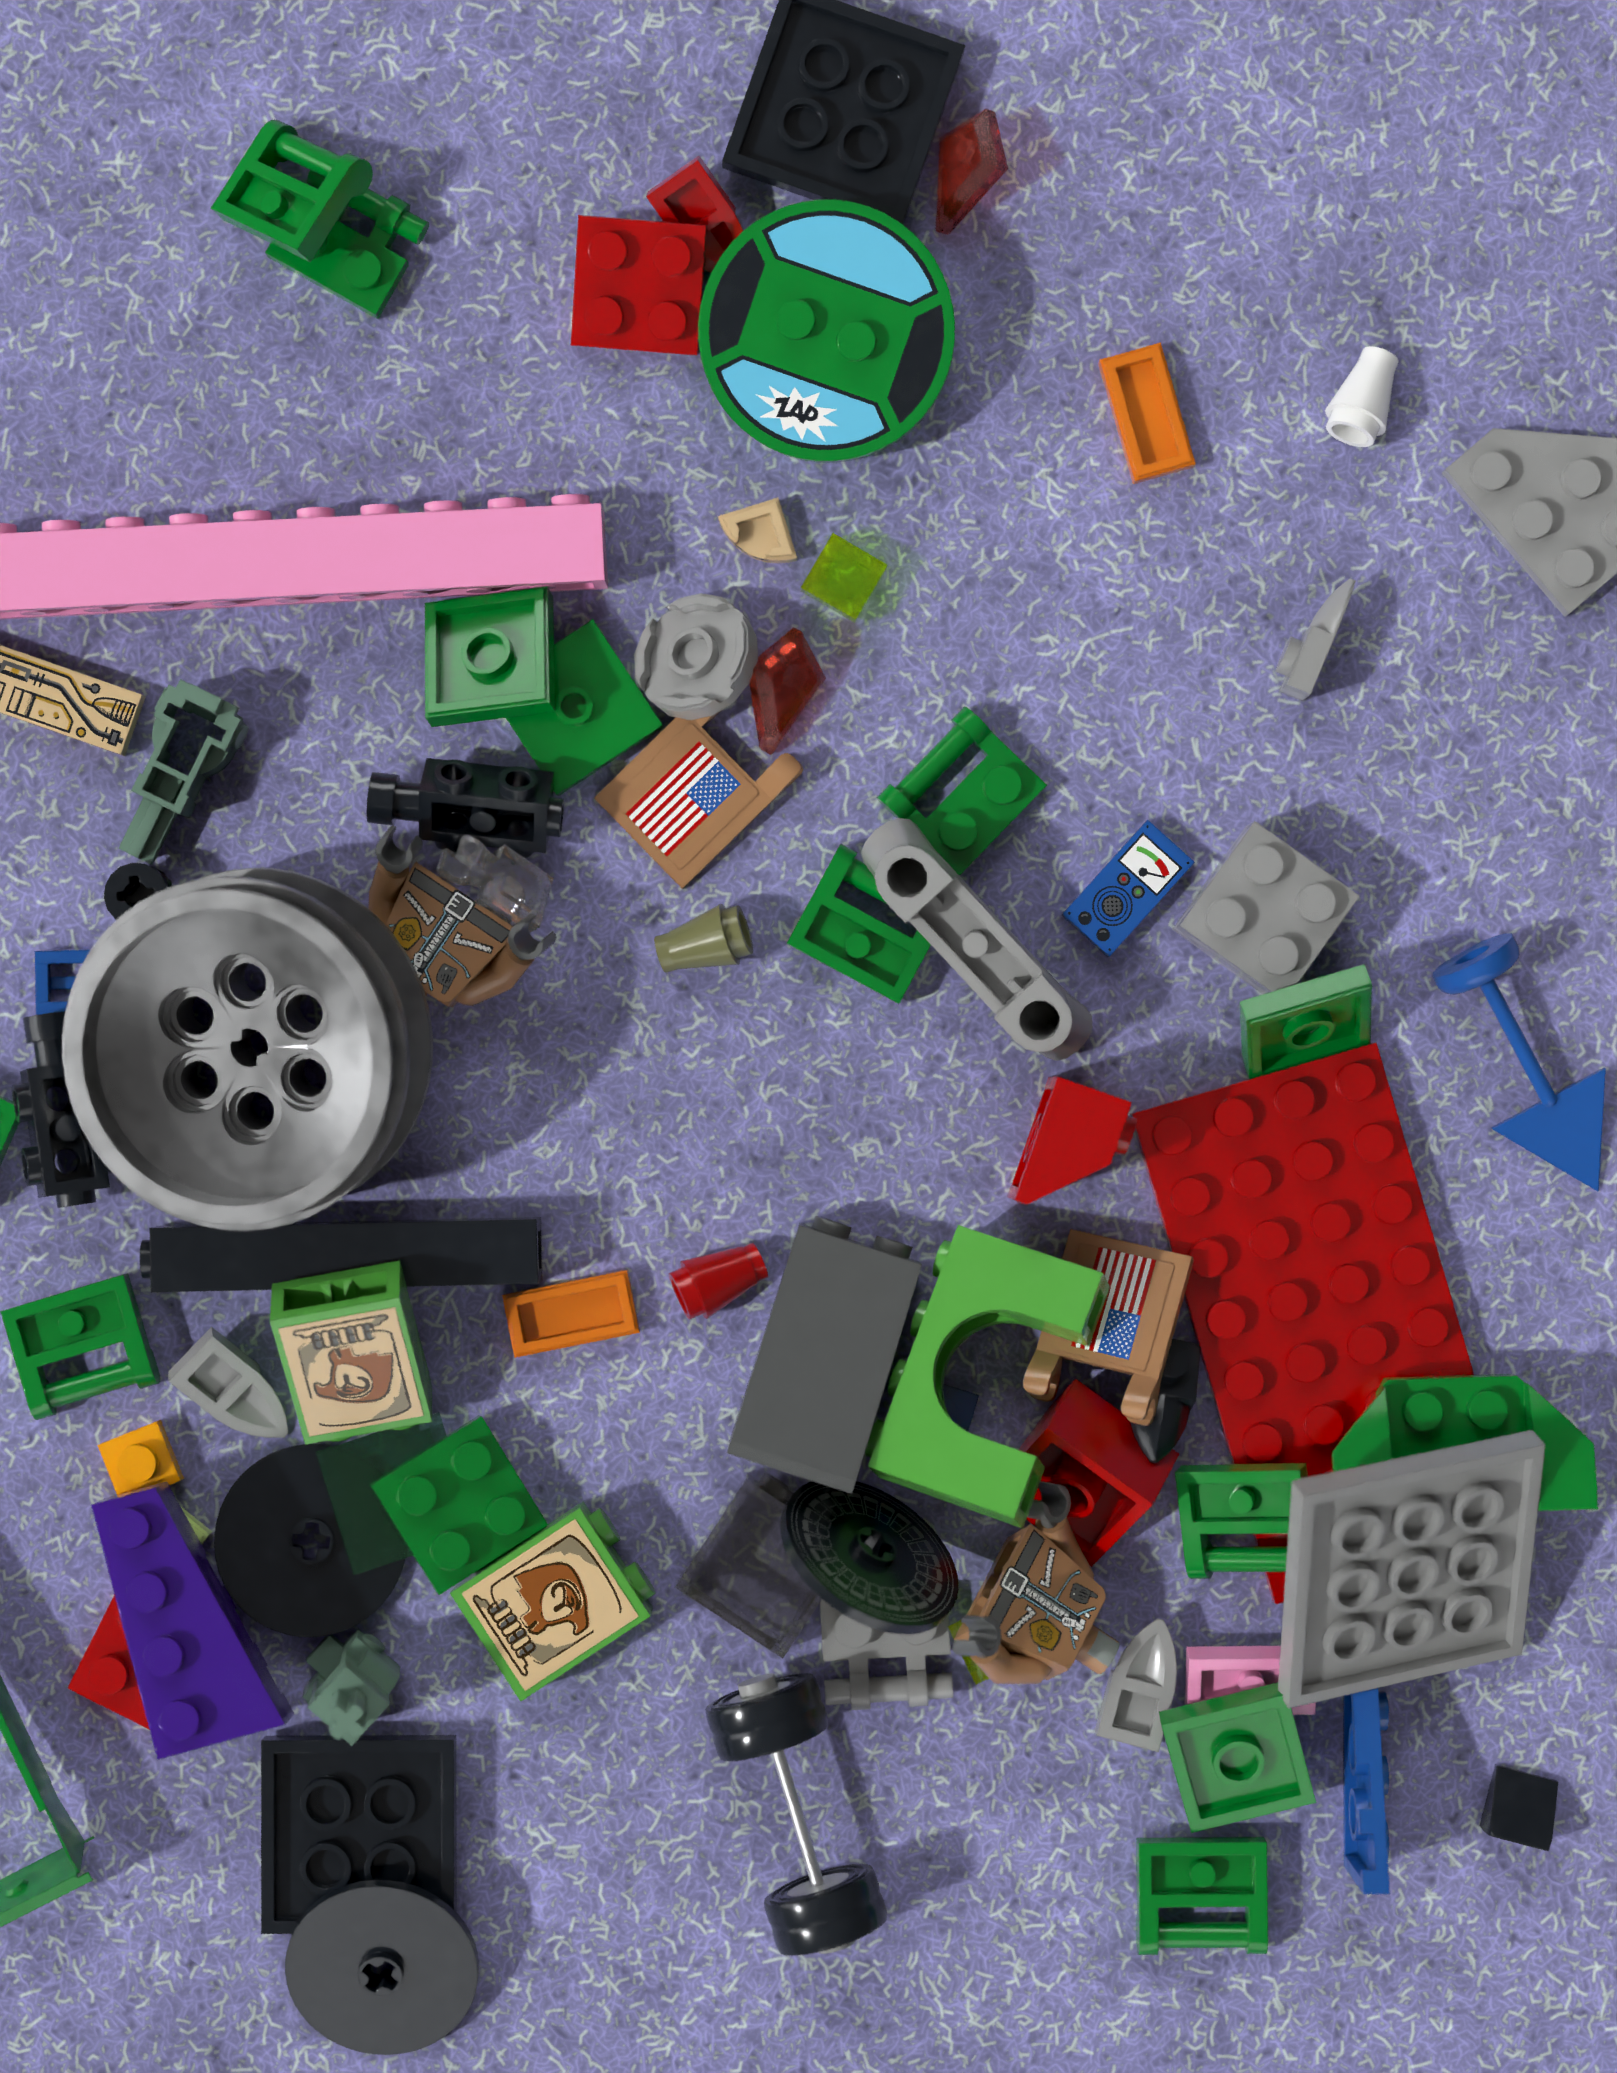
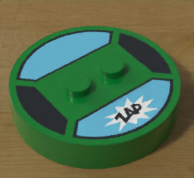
M812 200L788 205L767 214L742 231L727 247L711 272L704 290L698 320V341L704 372L710 387L723 409L742 430L756 441L785 456L818 463H837L853 461L883 451L909 434L925 418L941 394L948 378L955 345V319L949 288L943 273L929 250L913 232L889 215L866 205L843 200Z

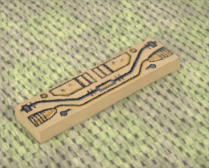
M0 645V713L122 756L126 755L146 698L144 695Z

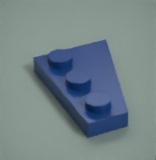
M1378 1688L1343 1696V1859L1345 1869L1363 1894H1390L1388 1868L1389 1829L1385 1816L1384 1795H1387L1389 1791V1767L1387 1757L1382 1756L1381 1731H1387L1389 1705L1386 1692H1378Z

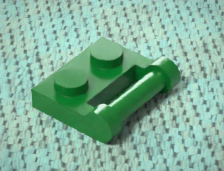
M270 120L265 123L211 209L224 221L311 262L351 198L359 197L369 188L373 176L372 166L365 159L351 153L340 156L299 137L294 127L279 120ZM290 160L326 178L319 189L274 168L278 162Z
M966 706L951 720L955 726L896 787L889 784L876 797L896 819H910L917 824L932 847L959 876L1047 786ZM974 744L986 757L925 818L913 805Z
M840 844L793 930L787 945L899 1005L931 944L918 930L914 937L911 938L835 897L842 881H845L886 903L876 888L875 878L865 863L855 858L858 852Z
M128 1273L0 1311L26 1401L35 1420L56 1415L57 1407L137 1384L140 1389L160 1383L158 1366L147 1339ZM119 1342L124 1344L128 1360L49 1383L46 1379L43 1365Z
M1306 1463L1181 1465L1175 1471L1185 1567L1188 1577L1190 1579H1210L1213 1572H1286L1288 1546L1213 1547L1209 1541L1208 1534H1287L1289 1532L1292 1481L1308 1477Z
M1264 1837L1136 1838V1946L1138 1955H1158L1159 1948H1245L1246 1954H1267V1841ZM1245 1907L1244 1921L1159 1922V1908Z

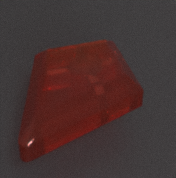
M982 110L939 138L935 230L939 233L950 234L1008 170L996 114L992 110Z
M794 627L758 656V661L753 669V675L749 683L759 748L769 755L775 752L826 679L802 631Z

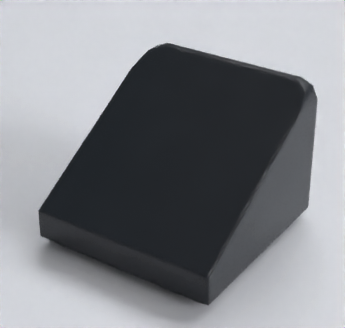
M1495 1764L1479 1826L1489 1836L1549 1851L1553 1838L1558 1781Z

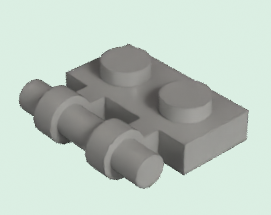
M820 1598L823 1662L849 1660L850 1678L824 1680L826 1705L851 1704V1710L871 1709L870 1703L908 1701L909 1707L928 1706V1699L953 1698L952 1672L926 1674L925 1656L951 1654L949 1614L944 1621L929 1631L918 1634H893L860 1624L835 1610ZM906 1657L907 1675L869 1677L868 1659Z

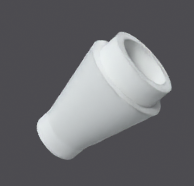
M1373 346L1365 347L1362 350L1358 362L1325 410L1329 418L1326 430L1331 436L1352 446L1370 447L1374 444L1377 436L1385 433L1393 378L1399 363L1398 358L1394 354Z

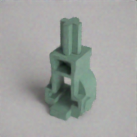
M181 679L176 688L171 685L164 688L154 708L156 710L153 715L156 719L152 730L154 751L143 773H139L131 789L132 792L142 796L143 799L118 848L151 865L154 864L177 814L190 819L197 805L195 800L206 778L218 774L229 765L236 751L242 746L249 727L243 722V718L237 714L239 707ZM178 708L189 714L194 713L226 731L221 741L207 736L189 775L167 766L171 757L168 745L179 724V721L173 719Z
M359 1629L352 1633L344 1643L339 1641L333 1634L326 1636L306 1657V1662L317 1673L304 1687L302 1696L307 1701L308 1709L330 1727V1734L337 1740L343 1738L351 1746L390 1705L389 1694L400 1677V1666L383 1652L386 1649L383 1643L373 1635L363 1634Z

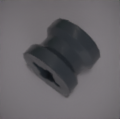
M130 863L120 866L110 875L105 884L104 901L107 910L117 920L133 907L132 904L136 905L151 895L174 885L169 877L157 868L147 864ZM135 880H137V885H138V886H137L136 888H134L133 892H132L131 894H125V893H130L131 889H132L134 886H136Z

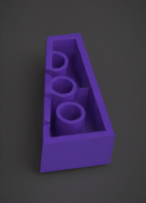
M167 1481L104 1498L92 1504L91 1507L157 1760L286 1725L294 1715V1712L285 1695L280 1693L270 1675L267 1663L255 1642H252L235 1611V1604L225 1586L222 1587L209 1564L203 1546Z

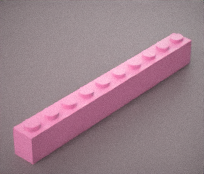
M564 494L552 497V506L526 507V499L503 497L488 500V509L462 510V502L443 500L427 502L424 504V512L399 513V506L394 504H369L361 506L360 515L335 516V509L329 507H307L298 509L296 511L297 518L272 520V515L269 511L245 510L234 512L233 522L208 523L207 515L197 513L169 516V525L144 526V519L140 517L108 518L105 520L106 528L81 529V523L75 520H50L42 522V531L17 532V525L0 523V619L476 596L546 586L550 592L608 589L604 511L601 503L590 504L588 495Z

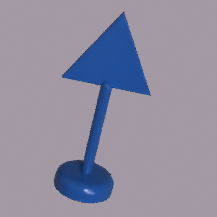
M1512 933L1497 935L1481 941L1441 964L1432 973V977L1441 992L1456 995L1480 986L1541 1100L1491 1127V1129L1599 1192L1606 1068L1590 1074L1557 1093L1553 1091L1494 980L1510 969L1519 959V946Z

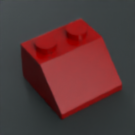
M1058 1076L1048 1077L1007 1197L1028 1205L1110 1165L1114 1153L1125 1156L1137 1125V1119L1128 1116L1132 1102Z
M1076 1378L1047 1409L1019 1448L1020 1451L1037 1456L1045 1467L1040 1481L1062 1485L1068 1489L1071 1496V1507L1067 1519L1091 1567L1154 1504L1179 1456V1453L1172 1449L1157 1464L1151 1463L1141 1450L1127 1417ZM1038 1488L1034 1499L1041 1501V1492ZM1027 1517L1026 1520L1035 1526L1036 1519Z

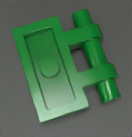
M310 170L306 181L308 184L319 189L326 177ZM368 188L359 197L351 198L311 262L271 243L265 253L271 260L374 318L379 319L409 266L407 259L392 252L389 248L397 234L419 245L428 231L429 222L411 213V206L394 195L386 199ZM348 206L376 221L375 227L368 238L340 222Z

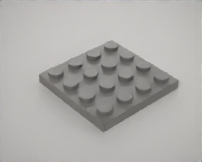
M1533 1430L1292 1481L1278 1691L1283 1695V1701L1288 1708L1522 1655L1545 1444Z

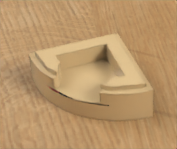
M778 497L718 516L720 526L727 538L736 548L739 546L745 551L746 555L768 563L797 561V555Z

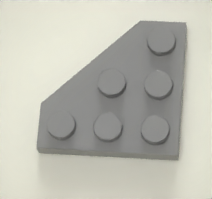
M1493 428L1442 472L1443 476L1564 617L1617 574V438Z

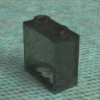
M764 1472L760 1480L747 1473L677 1578L675 1588L776 1655L784 1658L822 1599L797 1573L783 1546L780 1532L781 1515L785 1505L795 1491L767 1472Z

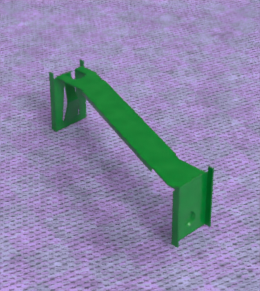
M0 1675V1730L39 1812L46 1810L63 1848L0 1879V1927L93 1881L89 1872L80 1876L78 1874L81 1871L84 1845L86 1842L94 1839V1836L86 1840L83 1839L59 1800Z

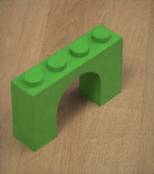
M958 1225L952 1242L944 1240L938 1249L933 1265V1276L938 1278L930 1301L922 1299L916 1308L910 1328L911 1336L916 1337L908 1360L900 1359L892 1372L888 1386V1395L893 1397L885 1421L878 1419L874 1423L865 1455L871 1457L868 1467L881 1479L1023 1529L1045 1467L1035 1455L974 1435L952 1421L946 1408L943 1393L947 1365L956 1349L969 1336L981 1329L997 1324H1020L1089 1347L1110 1286L1102 1272Z

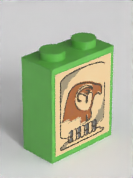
M400 1261L272 1284L270 1325L305 1445L324 1441L339 1442L352 1436L390 1429L405 1430L418 1424L432 1422L431 1378Z
M584 1501L456 1584L450 1592L520 1702L649 1618L653 1610V1606L648 1599L655 1595L656 1592L648 1577L637 1562H633L626 1567L613 1547L615 1543L621 1540L614 1525L601 1508L591 1513Z

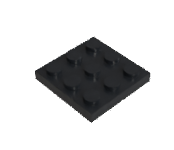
M779 0L722 159V168L812 200H843L866 205L889 215L904 225L963 58L965 45L838 0Z
M332 1735L264 1736L261 1740V1934H292L301 1916L319 1898L339 1887L367 1880H391L417 1886L436 1895L457 1912L456 1735H362L352 1746L343 1738L337 1740Z

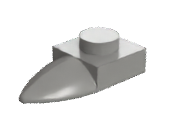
M1347 580L1327 598L1316 613L1308 629L1303 633L1301 640L1290 636L1275 672L1285 675L1279 692L1300 701L1311 695L1343 619L1356 580Z
M213 1327L168 1371V1379L172 1385L216 1420L228 1427L252 1436L266 1438H284L288 1434L287 1419L283 1405L273 1387L260 1374L259 1364Z
M1157 1618L1144 1627L1123 1651L1115 1669H1111L1095 1727L1097 1736L1159 1752L1164 1734L1159 1711L1171 1708L1177 1678L1175 1648L1164 1620Z

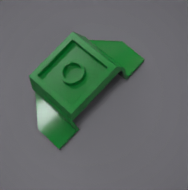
M1514 1374L1383 1378L1376 1392V1398L1351 1426L1332 1452L1333 1472L1533 1430L1545 1444L1538 1511L1598 1509L1594 1443L1535 1389Z

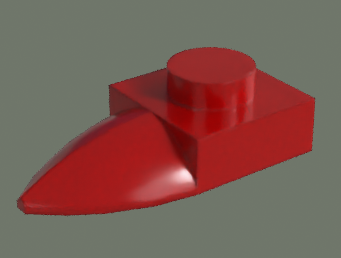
M700 155L647 192V199L663 221L707 225L704 269L709 273L713 271L727 247L744 231L735 214L736 207Z

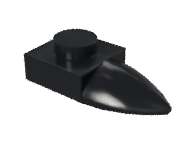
M1172 1339L1160 1383L1154 1420L1147 1426L1131 1423L1133 1434L1141 1450L1151 1463L1157 1464L1176 1446L1186 1428L1190 1411L1196 1402L1201 1350L1200 1345L1197 1343Z

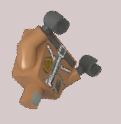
M396 826L389 827L376 845L375 853L379 862L369 891L368 909L386 925L406 951L418 974L425 996L429 994L444 1005L453 1008L458 1002L463 1005L474 1006L512 989L534 959L555 943L556 934L552 931L540 942L536 941L529 932V924L536 918L534 913H530L515 926H512L421 864L415 862L412 868L409 869V865L422 849L423 841L420 837L416 836L410 843L407 851L400 850L392 839Z
M1040 1481L1038 1488L1040 1489L1042 1499L1041 1501L1033 1499L1027 1516L1028 1518L1036 1519V1527L1030 1524L1006 1539L967 1615L962 1616V1624L954 1637V1653L961 1656H970L993 1683L1039 1684L1044 1679L1049 1680L1068 1671L1075 1660L1095 1673L1102 1674L1112 1663L1118 1652L1119 1641L1093 1625L1106 1599V1593L1094 1580L1095 1575L1067 1519L1071 1507V1496L1065 1486Z

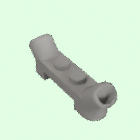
M897 818L877 828L864 843L862 858L874 876L876 888L883 900L905 923L909 921L995 1013L994 1019L1015 1042L1026 1050L1039 1052L1046 1058L1054 1061L1066 1059L1079 1051L1089 1039L1093 1028L1092 1015L1088 1009L1055 980L940 856L917 824L910 819Z

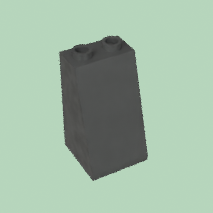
M815 1216L812 1227L799 1223L731 1433L727 1454L852 1494L922 1264L909 1258L912 1246L876 1235L872 1247L848 1239L852 1227Z

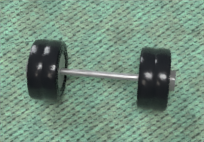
M774 1673L753 1677L737 1685L738 1690L709 1704L706 1707V1718L709 1728L713 1733L717 1754L722 1761H742L772 1754L808 1872V1875L779 1887L764 1900L765 1912L768 1922L772 1927V1935L778 1951L788 1956L817 1952L820 1954L833 1953L851 1946L855 1943V1940L866 1936L882 1926L887 1920V1909L872 1866L868 1864H849L820 1870L784 1749L817 1736L827 1729L829 1725L825 1706L821 1701L817 1680L810 1673L791 1674L775 1678Z

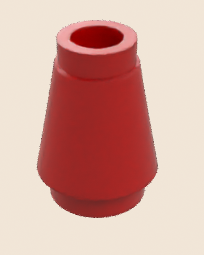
M753 1242L744 1247L739 1246L680 1261L681 1268L669 1273V1279L675 1295L689 1320L702 1314L708 1319L757 1285L759 1281L768 1278L765 1263Z

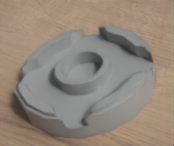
M700 593L679 598L666 606L669 612L662 615L658 622L654 618L643 630L635 651V677L647 698L667 715L686 720L713 716L734 703L750 683L758 661L757 636L749 619L723 597Z

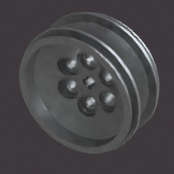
M245 868L208 875L159 891L130 908L101 935L80 967L70 991L62 1033V1060L67 1090L78 1122L100 1159L125 1186L157 1209L178 1219L221 1230L250 1231L288 1225L316 1214L373 1177L392 1159L414 1127L425 1101L433 1062V1033L425 992L418 974L404 948L373 912L341 889L320 879L281 869ZM248 963L259 967L265 975L266 987L263 994L255 993L246 984L244 975ZM304 994L314 997L320 1003L323 1010V1018L320 1025H314L303 1017L300 1010V1002ZM196 997L207 1001L213 1010L214 1019L210 1028L198 1022L194 1015L193 1005ZM257 1032L262 1033L268 1044V1051L262 1054L255 1051L250 1039L251 1035ZM307 1059L315 1060L323 1066L327 1078L324 1089L314 1087L308 1082L304 1072ZM200 1061L210 1064L215 1070L218 1077V1085L215 1091L205 1088L200 1082L197 1075V1067ZM255 1092L264 1094L272 1102L274 1108L272 1121L263 1120L254 1111L253 1096Z

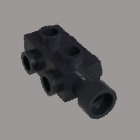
M426 758L421 783L402 782L397 774L372 772L367 795L366 815L367 822L394 826L396 820L419 822V837L422 840L434 841L435 845L445 852L458 853L474 845L497 848L504 857L519 860L531 856L534 852L546 853L549 836H561L564 799L553 798L554 772L533 770L520 766L506 767L469 763L455 759Z
M65 1011L23 1018L26 1043L33 1044L37 1067L20 1071L21 1083L12 1085L15 1116L18 1123L27 1121L31 1147L22 1148L21 1150L26 1185H37L38 1198L56 1195L57 1208L96 1202L95 1189L110 1187L108 1174H113L90 1145L70 1101L62 1060V1033ZM51 1087H59L67 1094V1105L61 1111L51 1109L46 1103L45 1096ZM63 1149L71 1151L77 1158V1166L70 1174L61 1173L55 1166V1157Z

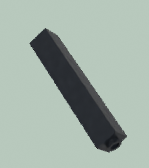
M541 1217L302 1222L250 1231L221 1230L200 1225H171L149 1228L150 1240H142L140 1245L142 1278H150L151 1293L272 1290L273 1283L400 1261L407 1287L538 1284L543 1280Z

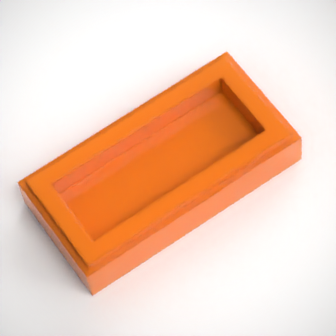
M1161 342L1100 359L1098 365L1133 484L1193 468L1196 464Z
M628 1269L502 1295L514 1358L640 1333Z

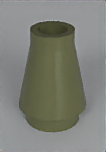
M719 904L670 932L655 936L654 938L658 960L665 973L678 969L739 965L740 957L753 954L750 930L739 905L725 909L723 904Z

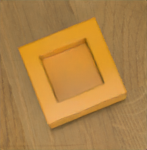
M161 1419L97 1445L117 1495L166 1481L171 1485L184 1479Z

